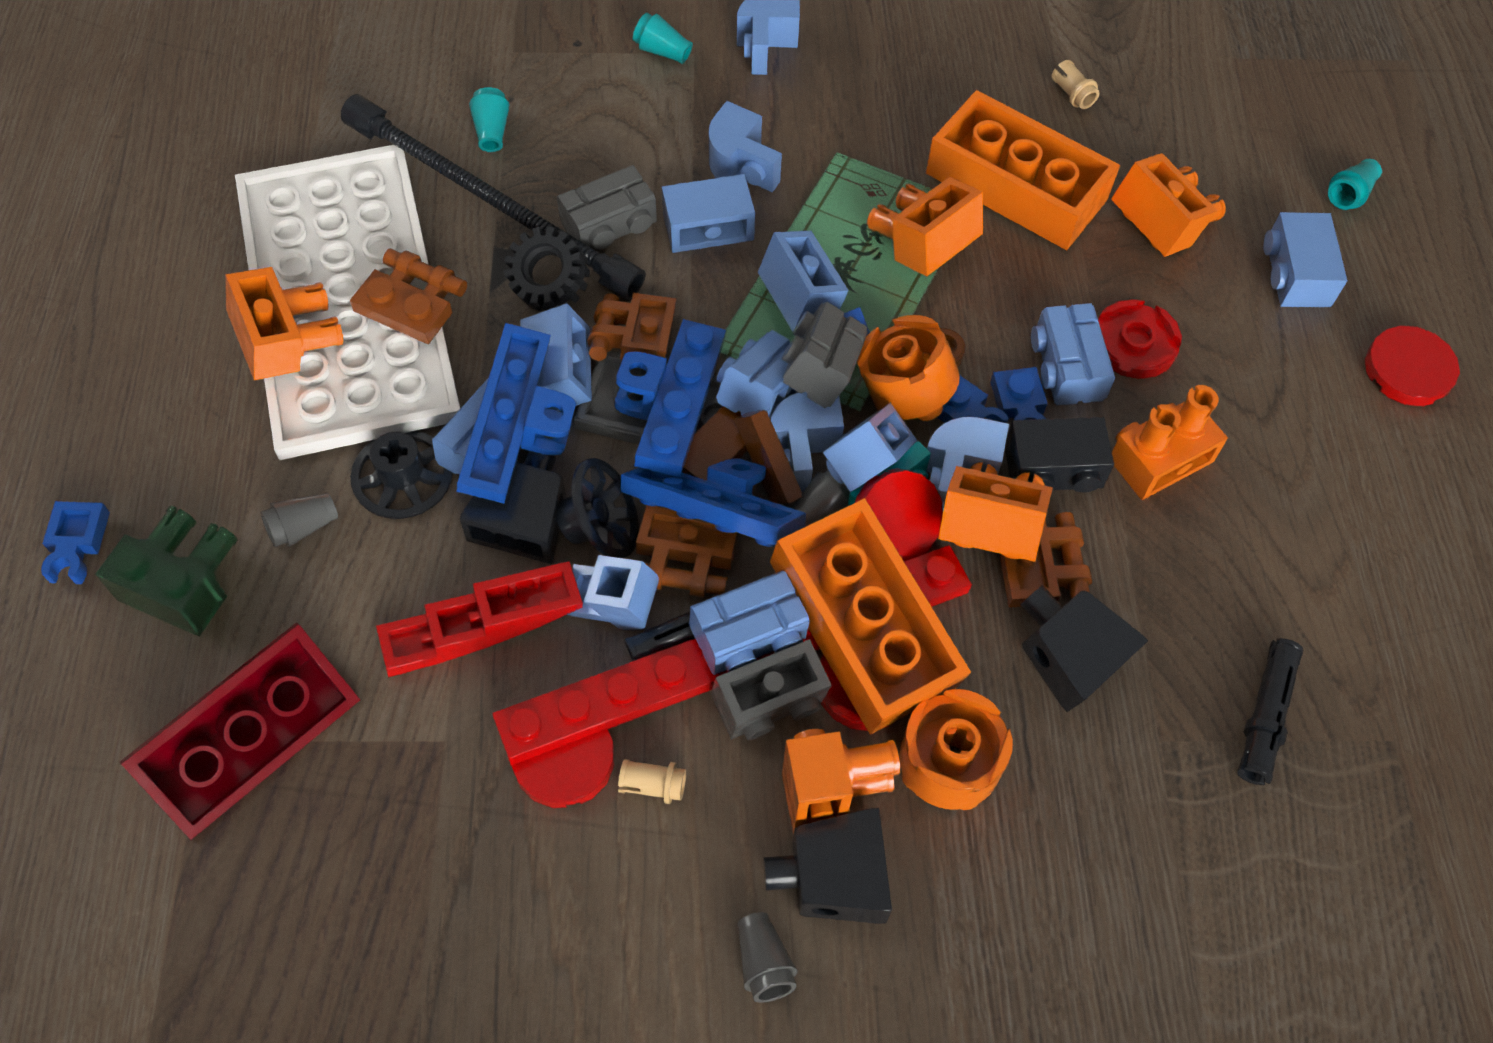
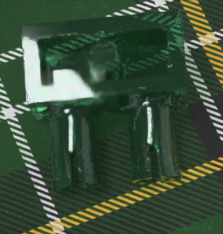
M169 506L147 539L138 540L124 534L95 575L117 601L200 637L227 597L216 581L214 572L232 546L237 543L238 539L222 526L219 528L217 524L210 523L207 531L188 557L180 558L173 555L197 522L181 509L177 511L175 506Z

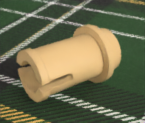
M1071 60L1061 62L1058 66L1067 76L1054 69L1052 80L1070 96L1069 102L1073 107H1080L1081 109L1091 107L1097 101L1100 94L1097 82L1093 79H1087Z
M624 759L619 774L618 792L664 798L665 804H671L672 799L681 801L686 783V769L677 768L676 762H670L669 767Z

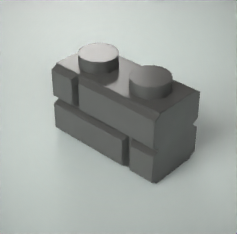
M634 165L557 196L559 217L567 233L585 243L586 246L596 250L607 248L615 239L627 234L642 233L651 224L657 222L654 193L647 183L643 182L642 176Z
M829 302L821 303L814 314L806 311L793 331L795 337L782 356V360L788 363L782 377L783 383L799 393L806 392L807 398L823 408L831 407L850 382L868 333L867 326L851 316L845 318L844 312Z

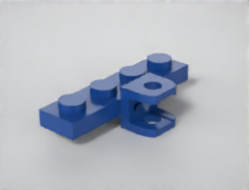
M683 319L667 366V358L643 352H627L624 354L616 375V384L620 388L615 398L614 406L625 415L647 420L635 454V467L681 477L723 348L726 334L725 329ZM642 368L646 371V374L644 376H634L630 373V370ZM630 393L643 395V400L633 401L628 398V395Z
M505 323L459 475L456 492L505 503L520 447L521 449L545 455H560L564 452L576 402L573 398L562 392L538 386L550 343V334ZM554 407L559 409L561 412L549 408ZM544 436L555 437V438H553V439H548V438H545Z
M736 458L709 466L707 480L682 473L679 478L639 467L621 474V492L639 498L642 504L663 506L676 511L679 517L700 519L715 524V528L722 532L741 533L755 538V542L762 546L775 547L777 540L805 527L806 513L752 496L753 485L765 479L766 467Z

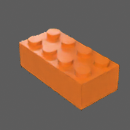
M976 90L932 138L926 174L940 182L951 177L983 191L984 206L1067 251L1108 200L1120 164Z
M865 498L777 540L770 563L776 573L786 571L795 589L796 596H799L809 616L810 623L808 629L870 735L912 713L923 700L943 694L946 690L956 689L971 673Z

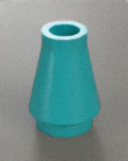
M647 12L643 14L633 32L632 39L635 43L639 44L640 50L673 59L681 64L688 59L693 48V42L683 37L657 13L654 15Z
M492 87L480 88L474 92L473 98L469 102L470 112L478 137V146L483 151L496 152L503 147V135L510 104L505 99V94L501 90Z
M1364 159L1359 164L1335 174L1331 178L1328 188V197L1331 203L1343 210L1361 207L1367 201L1376 181L1382 174L1380 164L1374 159Z

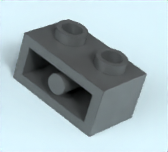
M809 639L716 677L711 696L730 739L732 740L745 734L747 740H753L772 731L775 728L773 722L791 715L793 720L797 721L821 709L820 702L824 700L832 685Z

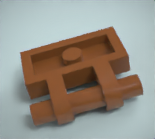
M389 248L383 256V263L394 268V271L387 275L374 269L350 299L352 309L360 315L429 345L453 313L450 302L444 300V297L448 292L462 297L467 289V281L456 277L453 270L442 265L433 267L422 262L421 257L406 250L401 253ZM414 278L428 283V285L422 290L410 285Z
M633 293L631 303L620 302L615 294H606L603 300L596 306L594 313L596 325L589 332L587 342L590 347V357L601 361L606 358L607 352L613 348L621 349L620 360L623 359L624 354L627 352H643L667 358L677 298ZM618 324H625L626 326L624 327V326H617V325H618Z
M646 505L636 540V554L652 556L650 564H645L659 577L657 590H662L663 586L690 590L691 596L705 598L706 593L721 595L726 593L728 577L710 575L711 567L731 569L739 533L722 532L715 528V524L700 519H685L679 517L674 510ZM669 559L695 564L693 571L670 568L667 565Z
M1062 512L1055 516L1056 527H1047L1045 520L1035 562L1025 559H1010L999 554L1009 608L1022 607L1020 604L1041 585L1057 601L1061 597L1059 587L1068 589L1071 599L1081 590L1090 593L1089 585L1092 584L1090 567L1084 565L1081 553V547L1084 545L1082 530L1075 525L1073 513ZM1056 548L1062 552L1064 565H1054L1051 549Z

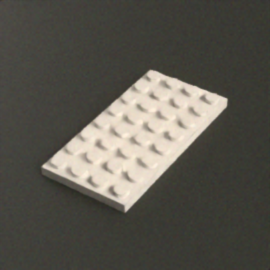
M389 145L236 174L235 179L248 270L273 267L282 290L321 282L327 294L328 310L295 315L293 318L298 325L330 319V317L336 316L343 333V345L304 351L300 361V371L264 378L274 451L278 459L284 460L371 441L389 432L407 433L447 424L460 410V403L443 326L428 345L354 312L350 303V299L374 269L387 275L394 271V268L383 263V256L389 248L401 253L406 250L419 255L421 261L429 265L404 151L395 145ZM414 278L410 285L424 290L428 283Z

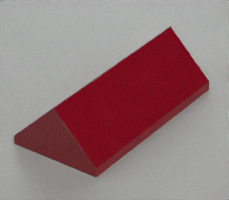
M296 622L122 759L120 764L186 836L192 840L358 703L360 699L308 634Z

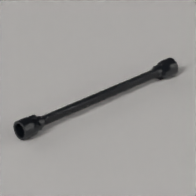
M354 94L345 101L341 110V121L368 139L372 140L373 136H377L380 139L385 138L390 143H393L406 153L414 156V158L451 179V181L459 184L465 190H468L528 229L532 230V228L540 227L546 232L548 226L554 227L559 233L562 230L392 125V122L385 118L386 110L362 95ZM569 235L588 260L587 265L592 267L593 272L600 276L598 282L625 300H631L633 293L639 292L646 277V272L617 253H614L613 257L605 253L599 254L593 248L586 246L585 243Z

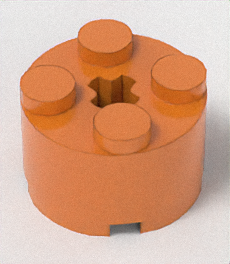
M906 315L892 319L894 326L882 332L877 327L866 336L857 360L861 376L877 411L891 402L903 420L916 418L922 421L933 420L942 413L943 405L954 395L960 380L959 370L944 332L939 328L938 323L932 318L921 315Z
M964 689L946 690L943 694L920 702L910 716L899 752L901 776L906 787L911 789L925 802L943 809L970 810L985 800L995 789L1012 754L1013 738L1010 729H1007L1000 716V710L986 697ZM950 745L959 748V752H952Z

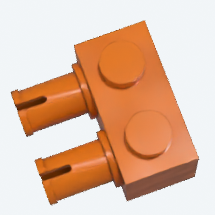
M1163 153L1135 162L1111 200L1120 208L1123 215L1133 222L1147 237L1150 244L1166 257L1191 247L1208 223L1218 221L1224 216L1226 206L1223 199L1211 204V202L1219 199V195L1211 194L1204 197L1196 188L1198 185L1196 171L1183 175L1189 173L1193 169L1192 167L1184 166L1177 169Z
M951 177L944 180L928 193L917 189L914 185L906 184V188L902 187L896 197V207L902 212L897 213L888 209L885 205L879 204L877 208L874 207L871 210L867 219V225L870 230L893 240L895 261L927 277L983 234V191Z
M273 267L225 274L226 311L254 380L300 371V361L304 351L343 345V333L336 316L330 317V319L298 325L293 318L295 315L328 310V298L321 282L282 290Z
M1196 385L1194 389L1191 388L1185 402L1177 406L1174 403L1160 404L1157 406V410L1155 407L1151 410L1148 421L1142 424L1133 422L1117 434L1115 438L1117 442L1112 451L1114 467L1141 500L1213 463L1228 437L1210 417L1219 402L1216 391L1211 387Z
M983 462L973 464L970 469L956 466L946 494L938 539L953 542L963 548L974 547L999 553L1010 559H1025L1035 562L1053 487L1045 486L1042 478L1034 474L1032 483L1028 482L1030 473L1020 474L1016 479L999 476L996 469L990 464H987L985 472H982Z
M823 729L805 730L797 733L794 739L786 740L782 779L793 835L794 829L800 825L848 814L852 797L893 792V776L900 773L899 755L894 740L848 749L846 744H842L840 731L825 734Z

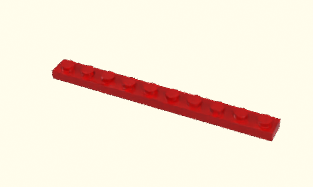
M950 545L904 561L931 607L969 593L972 583ZM808 629L806 638L802 639L803 642L810 639L815 651L819 650L818 644ZM692 639L493 712L492 715L510 766L606 728L610 729L712 690L715 678L728 673V671L725 670L716 675L712 674L703 656L702 649L699 647L696 639ZM773 651V652H770V653H768V654H765V655H763V656H760V657H758V658H756V659H757V660H760V659H762V658H765V657H767V656H770V655L774 654V651Z

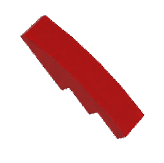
M570 561L474 583L473 593L425 604V614L377 625V634L388 678L440 664L491 647L583 608V602Z

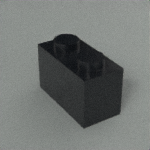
M1104 417L1012 421L1005 443L1010 478L1016 479L1020 474L1030 473L1028 482L1032 483L1034 474L1042 478L1045 486L1053 487L1052 490L1074 489L1076 492L1085 493L1098 488H1104L1114 467Z

